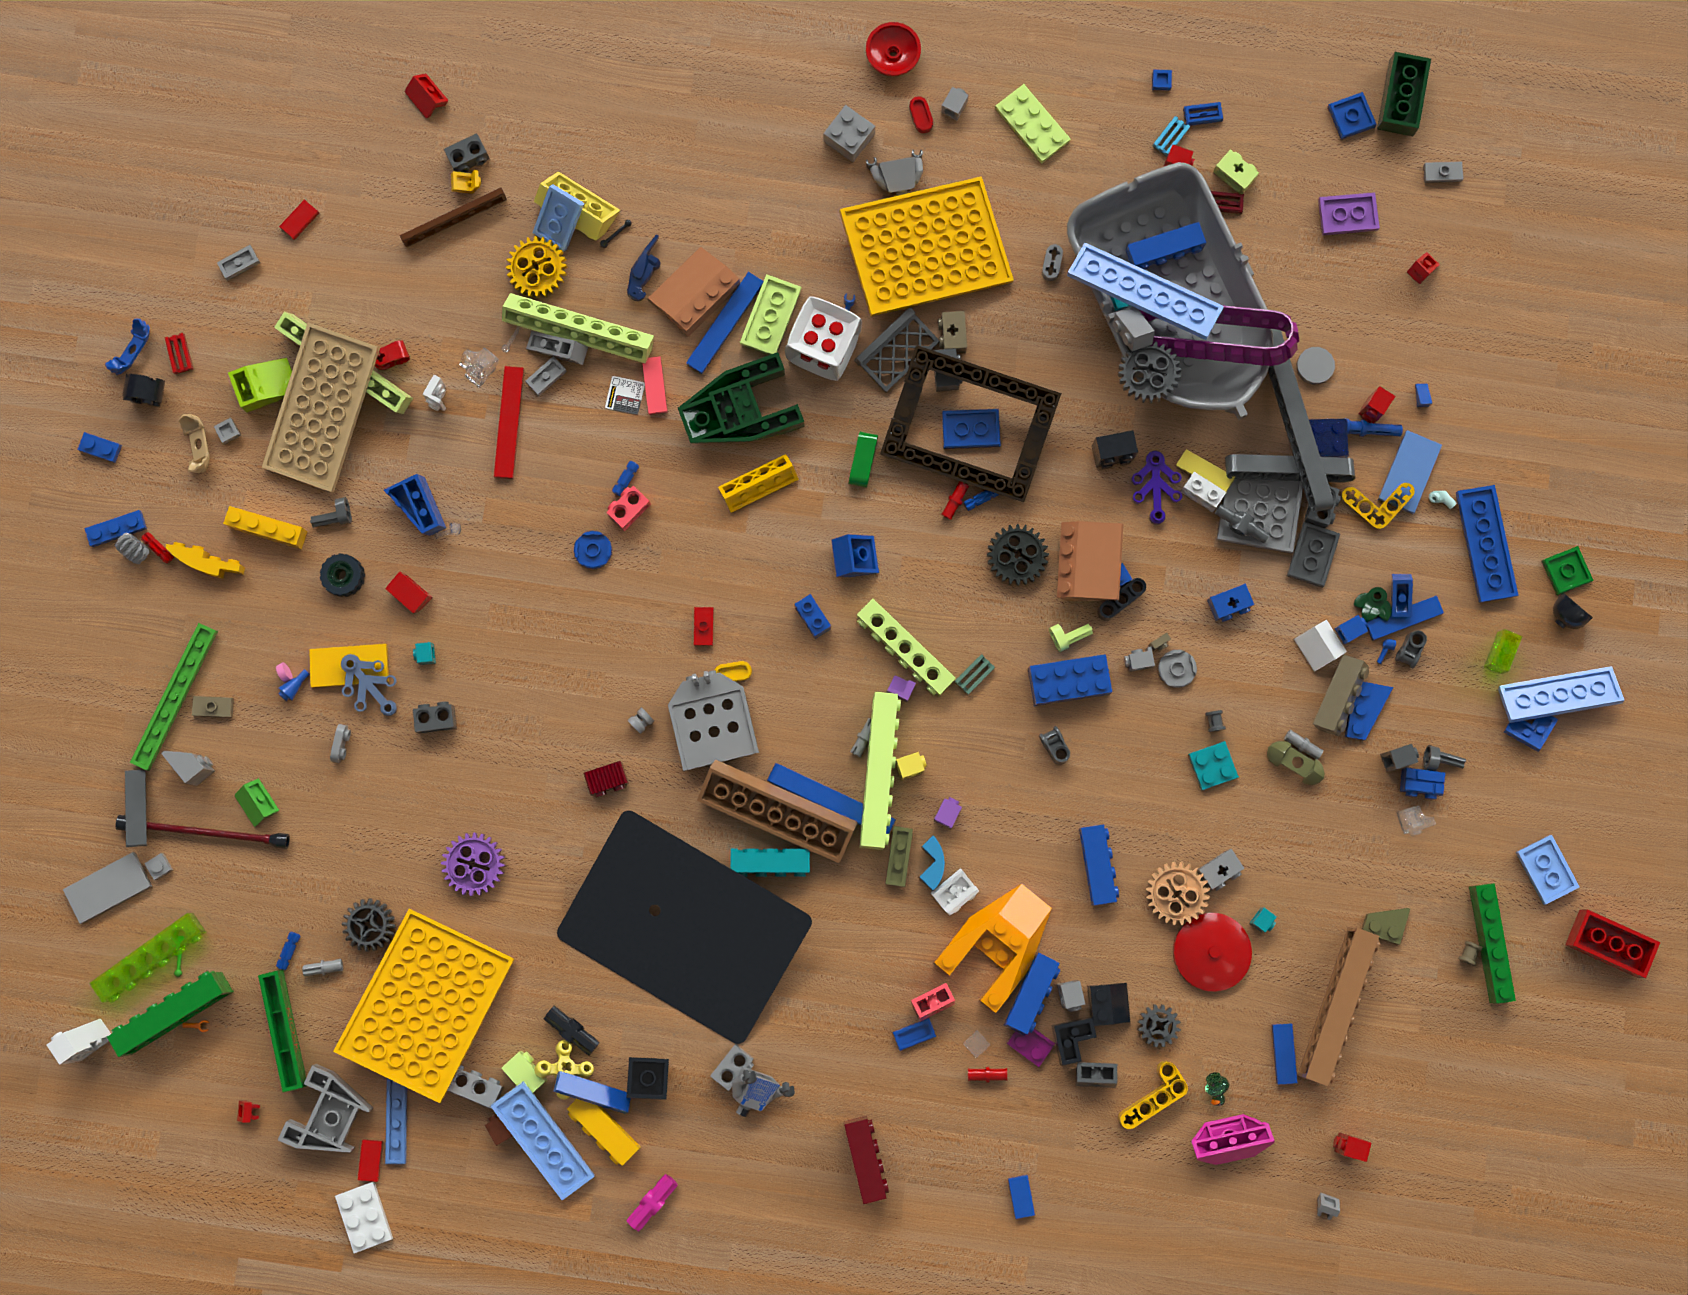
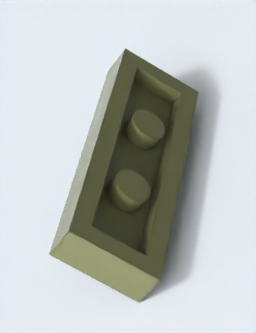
M893 827L885 884L905 887L913 833L911 828Z

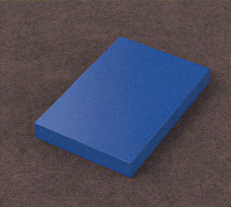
M999 409L942 411L944 449L1001 446Z

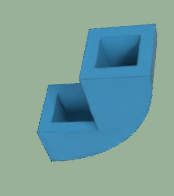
M932 836L922 848L935 861L919 878L934 891L942 879L945 860L939 842Z

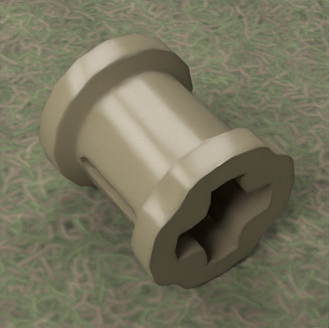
M1466 941V947L1462 956H1459V960L1476 966L1475 960L1482 947Z

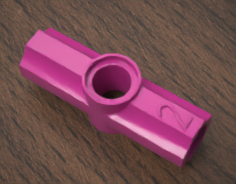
M667 1174L662 1176L655 1187L648 1191L639 1202V1206L626 1220L628 1224L639 1232L652 1215L654 1216L665 1204V1200L678 1186L676 1181Z

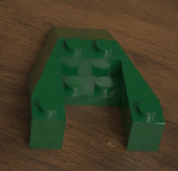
M778 352L724 371L678 407L691 444L752 442L786 434L805 427L798 404L762 417L751 387L785 375V369Z

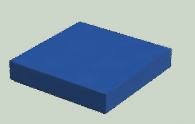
M1363 92L1330 103L1327 106L1341 140L1377 126Z

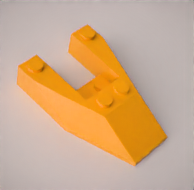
M1020 884L970 916L933 963L950 975L973 946L978 948L1003 969L979 999L996 1013L1031 967L1052 908L1024 885Z

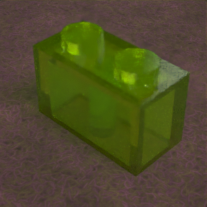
M1506 629L1497 632L1484 667L1499 674L1509 672L1523 636Z

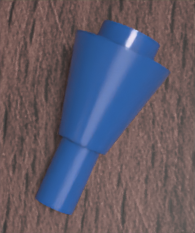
M304 669L296 678L278 687L280 691L278 693L279 696L285 701L288 699L293 701L302 685L301 683L310 674Z

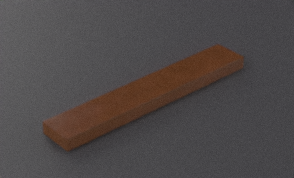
M500 187L399 236L405 247H409L505 201L507 198Z

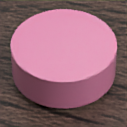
M284 662L276 666L277 674L283 682L293 679L289 667Z

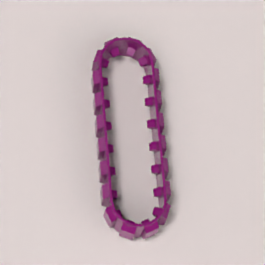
M1222 305L1224 307L1216 321L1217 324L1277 329L1284 331L1288 339L1276 347H1259L1154 336L1153 343L1150 345L1153 346L1157 342V347L1160 348L1164 344V350L1166 351L1171 348L1170 355L1176 354V357L1275 366L1286 362L1298 350L1299 332L1297 324L1292 322L1291 316L1275 310ZM1139 310L1148 322L1159 319Z

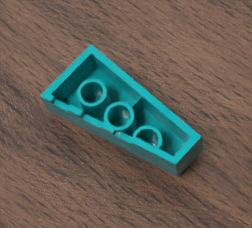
M731 848V869L744 877H748V873H755V877H767V873H775V877H786V873H794V877H806V873H810V850H738V848Z

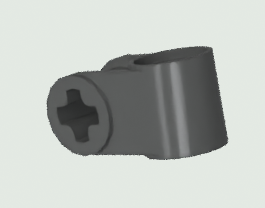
M1419 630L1409 633L1397 652L1395 660L1402 661L1413 669L1418 663L1421 652L1427 642L1425 633ZM1413 635L1419 637L1420 642L1418 645L1413 643Z
M1054 726L1053 730L1044 735L1039 734L1043 746L1054 763L1060 765L1066 763L1070 757V750L1057 726ZM1056 751H1064L1066 754V758L1062 760L1058 759L1056 757Z

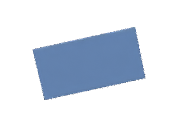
M1408 430L1405 431L1378 500L1384 502L1400 484L1410 483L1414 487L1415 493L1402 510L1414 514L1442 445ZM1402 487L1400 496L1396 493L1394 497L1403 503L1405 500L1401 498L1404 495L1409 496L1411 494L1409 492L1410 487ZM1395 500L1387 503L1398 508V503Z

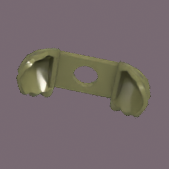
M1277 741L1268 747L1267 757L1269 761L1277 767L1282 764L1304 778V784L1311 786L1320 783L1324 779L1325 772L1320 761L1317 759L1313 761L1293 749L1291 743ZM1294 757H1300L1303 760L1302 767L1295 768L1293 766L1292 760Z

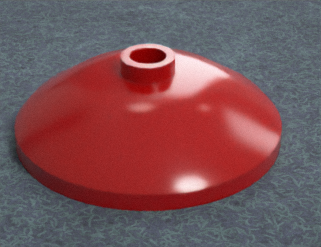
M888 22L881 24L870 33L867 39L866 56L868 62L876 71L883 75H904L911 71L920 59V39L912 28L903 23ZM894 52L896 56H891L890 53Z

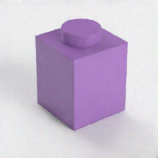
M951 797L948 800L944 798L934 821L951 829L962 808L959 806L960 802Z

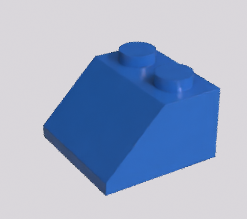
M847 534L831 540L836 577H856L879 573L874 536Z

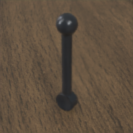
M626 220L624 225L609 238L600 242L601 247L606 248L608 243L626 227H630L632 222Z

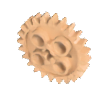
M1173 861L1171 867L1166 863L1164 864L1165 870L1159 867L1157 869L1159 874H1152L1155 880H1148L1152 887L1146 888L1147 891L1151 892L1146 898L1152 899V902L1148 905L1156 907L1153 913L1159 911L1158 918L1160 919L1165 916V923L1172 919L1173 925L1178 920L1181 925H1184L1185 919L1191 923L1192 916L1197 920L1199 918L1197 912L1203 914L1205 911L1202 907L1209 905L1204 900L1210 899V896L1205 894L1210 891V888L1204 887L1208 880H1201L1204 874L1197 875L1198 868L1192 871L1190 863L1184 867L1183 861L1180 862L1179 866ZM1182 875L1184 877V884H1178L1175 881V876ZM1167 879L1171 881L1172 885L1167 882ZM1160 887H1167L1169 890V895H1162L1160 893ZM1176 890H1177V891H1179V890L1182 891L1181 896H1177V897H1176V896L1174 895V893L1176 892ZM1189 890L1196 893L1197 898L1195 900L1188 898L1187 892ZM1184 901H1186L1190 905V907H1187ZM1178 902L1181 905V911L1173 910L1172 903Z

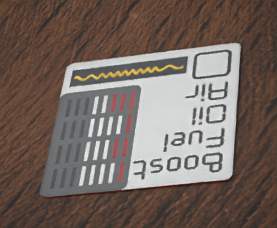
M612 376L605 408L638 415L645 383Z

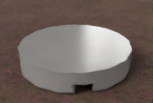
M1321 347L1306 349L1299 356L1296 363L1300 378L1312 385L1326 382L1333 375L1335 369V361L1332 355Z
M1183 650L1167 652L1158 664V674L1161 680L1173 688H1182L1190 684L1197 672L1194 658Z

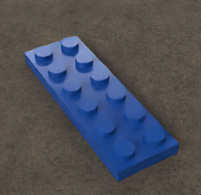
M1495 485L1457 491L1456 497L1479 603L1519 596Z

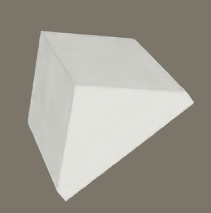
M1327 620L1294 639L1314 672L1347 652Z

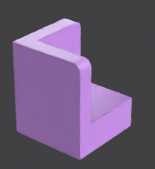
M894 676L886 693L898 694L899 699L908 702L916 683Z

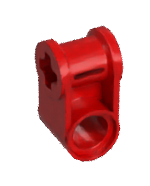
M398 340L381 347L375 367L383 371L408 362L410 356L404 342Z

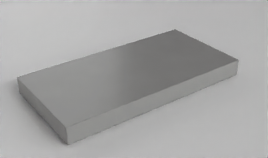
M132 852L64 888L63 891L79 923L83 924L147 890L152 885L136 853Z

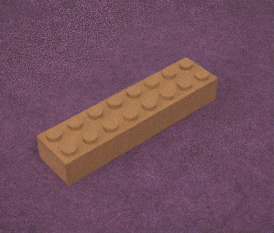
M716 759L708 771L697 801L839 864L858 823L855 820Z
M1357 927L1347 928L1297 1076L1327 1087L1329 1083L1332 1084L1334 1081L1335 1072L1333 1071L1335 1065L1340 1063L1342 1045L1345 1046L1348 1040L1346 1033L1348 1027H1351L1354 1022L1355 1016H1353V1013L1360 1004L1361 997L1359 995L1361 989H1364L1367 984L1366 974L1371 970L1374 963L1372 959L1373 954L1377 952L1380 946L1378 935Z

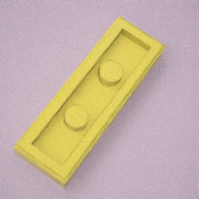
M1187 449L1176 464V467L1190 475L1196 472L1226 493L1235 480V476L1232 479L1227 478L1226 471Z

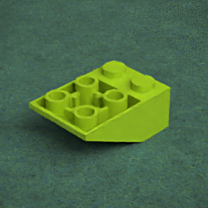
M283 358L244 366L228 372L240 407L247 413L284 399L292 369L288 359Z

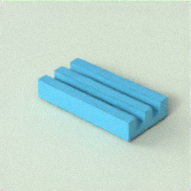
M1175 116L1154 142L1153 147L1165 156H1168L1171 146L1167 151L1164 148L1178 130L1182 128V132L1172 143L1177 145L1190 126L1188 124L1185 125L1184 121L1178 120V117ZM1177 124L1172 133L1160 146L1159 143L1162 141V139L1166 136V134L1173 127V125Z

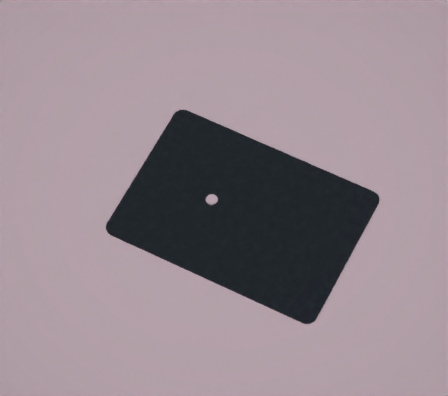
M628 810L620 815L558 927L557 935L564 943L731 1042L741 1044L747 1039L812 925V919L806 912L639 814ZM652 905L660 907L661 911L658 916L650 914L649 908Z

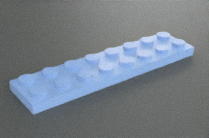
M1084 243L1067 274L1072 279L1204 340H1207L1224 307L1087 243Z

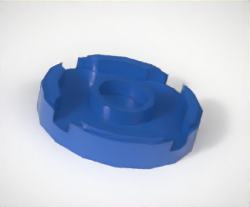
M585 532L575 542V558L585 568H601L611 558V542L601 532Z

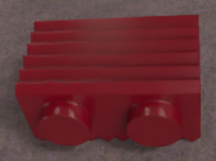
M621 761L583 773L590 795H595L596 798L607 795L606 791L614 789V792L623 790L625 785L629 784Z

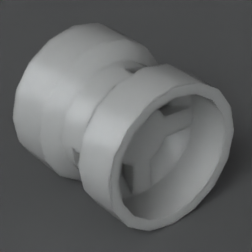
M641 707L635 716H631L628 719V722L641 734L645 727L651 725L654 720Z

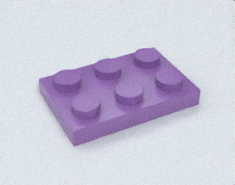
M1375 192L1319 197L1318 199L1322 235L1378 231L1380 228Z

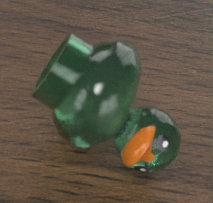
M1213 1072L1206 1077V1093L1212 1097L1211 1103L1213 1105L1222 1106L1226 1101L1223 1094L1228 1090L1230 1084L1226 1077L1221 1076L1218 1072Z

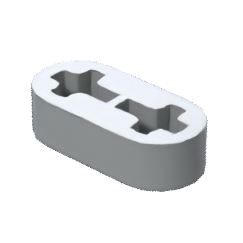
M1057 244L1050 245L1047 248L1044 258L1042 276L1048 281L1055 280L1060 271L1063 250ZM1053 250H1056V254H1059L1056 255L1055 261L1051 260ZM1050 265H1054L1053 272H1056L1052 273V275H1048V271H1046L1049 270Z

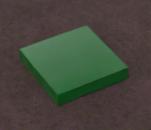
M1578 546L1542 560L1556 595L1594 581Z

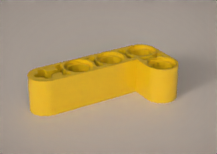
M1162 1061L1158 1064L1157 1074L1162 1080L1163 1085L1122 1110L1118 1115V1122L1126 1129H1133L1187 1093V1083L1173 1063ZM1165 1065L1171 1067V1073L1167 1076H1164L1162 1073ZM1176 1082H1180L1182 1085V1089L1178 1093H1175L1173 1090V1085ZM1159 1093H1164L1166 1096L1163 1103H1158L1156 1100ZM1144 1103H1147L1149 1106V1111L1146 1114L1140 1112V1106ZM1133 1110H1135L1136 1114L1140 1116V1118L1133 1116L1135 1114ZM1125 1115L1133 1116L1130 1119V1124L1124 1122L1126 1120Z

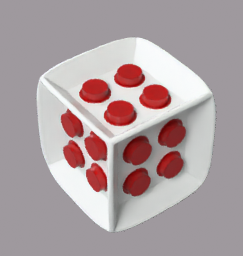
M808 297L791 330L785 348L786 358L807 371L830 380L838 381L857 344L862 329L861 318L823 299Z

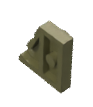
M1403 908L1368 913L1365 916L1362 929L1378 935L1379 939L1400 945L1410 909Z

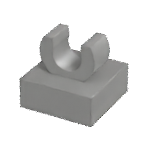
M1320 1192L1317 1198V1215L1321 1216V1213L1324 1212L1327 1214L1328 1220L1332 1219L1333 1216L1338 1217L1340 1213L1339 1199Z

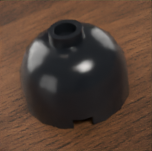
M1564 593L1554 603L1553 614L1557 618L1555 622L1563 629L1566 626L1570 629L1582 628L1593 618Z

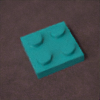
M1225 741L1188 754L1201 791L1239 777Z

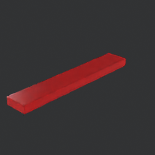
M504 367L494 478L514 479L524 377L523 367Z

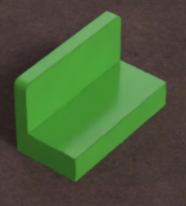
M259 778L244 784L235 794V798L254 827L279 811Z

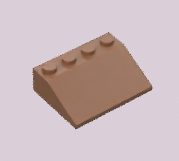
M700 247L648 300L689 337L735 292L740 285V279L726 265Z
M1084 521L1061 523L1057 598L1065 601L1119 600L1124 524Z

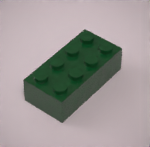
M1394 52L1388 64L1377 130L1412 137L1415 135L1420 126L1431 58Z

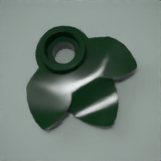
M1374 587L1369 593H1361L1354 601L1355 607L1362 608V618L1366 622L1375 619L1378 615L1381 619L1388 621L1391 616L1392 606L1387 601L1386 591L1381 587ZM1379 593L1381 598L1375 599L1374 594Z

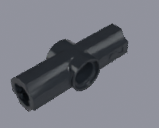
M555 1005L543 1018L559 1031V1034L566 1041L575 1044L588 1056L591 1055L600 1043L595 1037L584 1030V1026L574 1018L568 1017Z

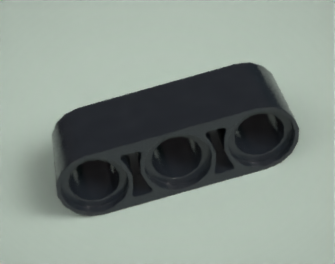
M1141 578L1131 580L1119 592V595H1123L1126 598V603L1121 604L1118 600H1106L1098 608V617L1103 621H1109L1146 591L1145 581ZM1132 584H1139L1141 592H1135L1132 589ZM1103 607H1109L1112 614L1109 616L1105 615L1102 612Z

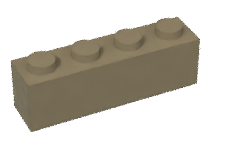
M1347 655L1342 656L1313 722V725L1318 730L1338 737L1345 730L1348 715L1353 712L1355 699L1361 693V685L1369 675V666L1364 661Z

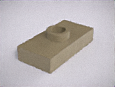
M193 696L192 716L232 718L234 698Z

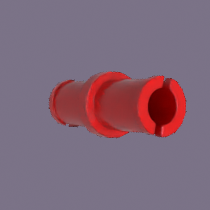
M961 481L958 482L952 496L949 495V501L941 513L943 517L952 520L958 506H961L963 503L962 499L966 491L969 489L967 484Z
M968 1068V1081H986V1083L999 1080L1008 1081L1007 1068Z

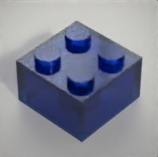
M1346 418L1309 419L1320 457L1347 458L1349 456Z

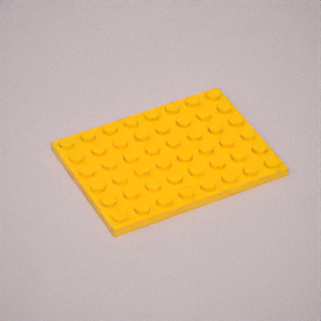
M982 176L842 208L839 211L871 317L1009 284L1014 281Z
M408 909L333 1052L441 1104L515 959L416 911Z

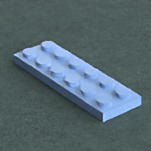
M1612 666L1506 684L1498 688L1509 723L1617 705L1624 702V697Z
M524 1081L491 1104V1108L561 1200H564L594 1177L595 1174Z

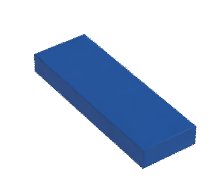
M1292 1023L1271 1024L1276 1083L1278 1085L1298 1083Z

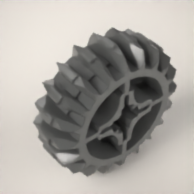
M371 898L368 899L367 903L365 899L360 900V905L355 902L353 903L355 910L348 908L347 910L350 915L343 916L345 919H348V922H342V926H347V929L342 931L343 934L349 933L345 940L353 939L350 945L352 947L357 945V950H362L364 947L365 952H369L371 947L373 951H376L377 944L380 948L384 947L382 940L390 942L387 935H394V932L389 930L396 927L395 924H390V921L395 920V917L388 916L392 913V910L384 911L387 908V904L380 906V900H376L374 905ZM372 909L366 918H357L358 914L363 910ZM377 912L383 919V927L377 923ZM361 922H370L376 928H368V926ZM354 923L361 928V938L355 932ZM373 931L381 933L375 940L366 941Z

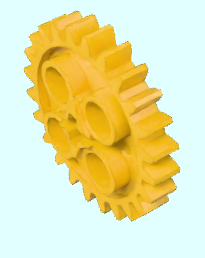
M534 236V240L531 242L529 237H527V243L524 244L523 241H520L521 247L514 245L516 252H509L512 258H508L507 261L511 265L506 266V269L511 272L507 276L512 278L510 283L512 285L516 284L515 289H521L523 295L528 291L529 297H532L533 293H535L537 298H539L540 293L547 297L546 291H550L553 294L552 288L559 289L557 283H564L561 276H567L566 272L563 271V269L568 268L566 264H563L566 258L560 257L563 251L558 250L559 246L557 244L552 246V240H548L546 243L544 237L539 241ZM544 251V255L541 258H536V253ZM527 260L528 265L525 268H520V263ZM535 264H538L539 270L535 269ZM547 267H554L551 274L545 273ZM533 276H537V282L534 284H530V278Z

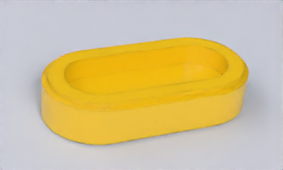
M745 661L721 664L715 668L716 673H722L735 682L747 680L752 674L751 666Z

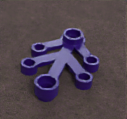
M1159 451L1150 452L1146 456V465L1131 478L1134 485H1140L1143 482L1144 476L1152 470V478L1140 491L1133 494L1132 500L1134 503L1140 504L1146 494L1153 489V511L1150 513L1149 519L1155 525L1161 524L1166 517L1165 512L1161 509V489L1174 503H1178L1182 499V493L1171 488L1160 477V471H1162L1169 477V481L1172 484H1178L1181 481V474L1173 472L1164 463V455ZM1157 457L1159 459V462L1154 463L1152 461V458ZM1139 476L1141 478V481L1136 482L1134 480V477ZM1172 476H1178V481H1174ZM1173 494H1178L1179 499H1174ZM1135 495H1140L1141 500H1136ZM1155 513H1160L1161 518L1157 519Z

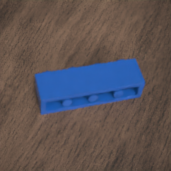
M1196 222L1128 244L1125 251L1131 264L1146 270L1153 264L1159 266L1172 258L1178 260L1183 258L1185 254L1191 252L1192 254L1199 253L1205 247L1206 240L1200 223Z
M1104 824L1079 828L1091 905L1117 902L1119 890L1117 886H1114L1113 881L1116 878V872L1110 863L1113 855L1111 847L1108 848L1107 840H1109L1108 828H1105Z
M1039 952L1035 955L1004 1026L1024 1036L1028 1035V1032H1033L1036 1026L1034 1019L1037 1014H1041L1044 1008L1042 1001L1044 997L1049 996L1052 990V986H1050L1052 979L1056 980L1059 975V962Z

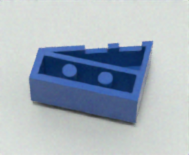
M415 474L384 489L385 493L393 499L395 504L402 509L422 534L431 536L446 529L424 476Z

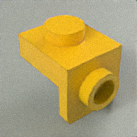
M474 170L472 173L456 171L451 173L452 192L474 194L480 188L481 178L478 177V170Z

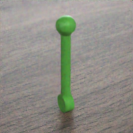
M183 936L177 937V942L179 943L177 969L174 972V975L176 977H180L182 975V971L180 969L182 945L185 941V938Z

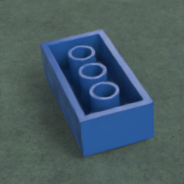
M1106 654L1033 665L1028 668L1034 706L1098 697L1112 693Z

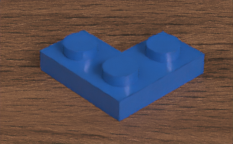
M1553 716L1536 718L1532 724L1525 720L1509 723L1504 733L1539 752L1558 719Z

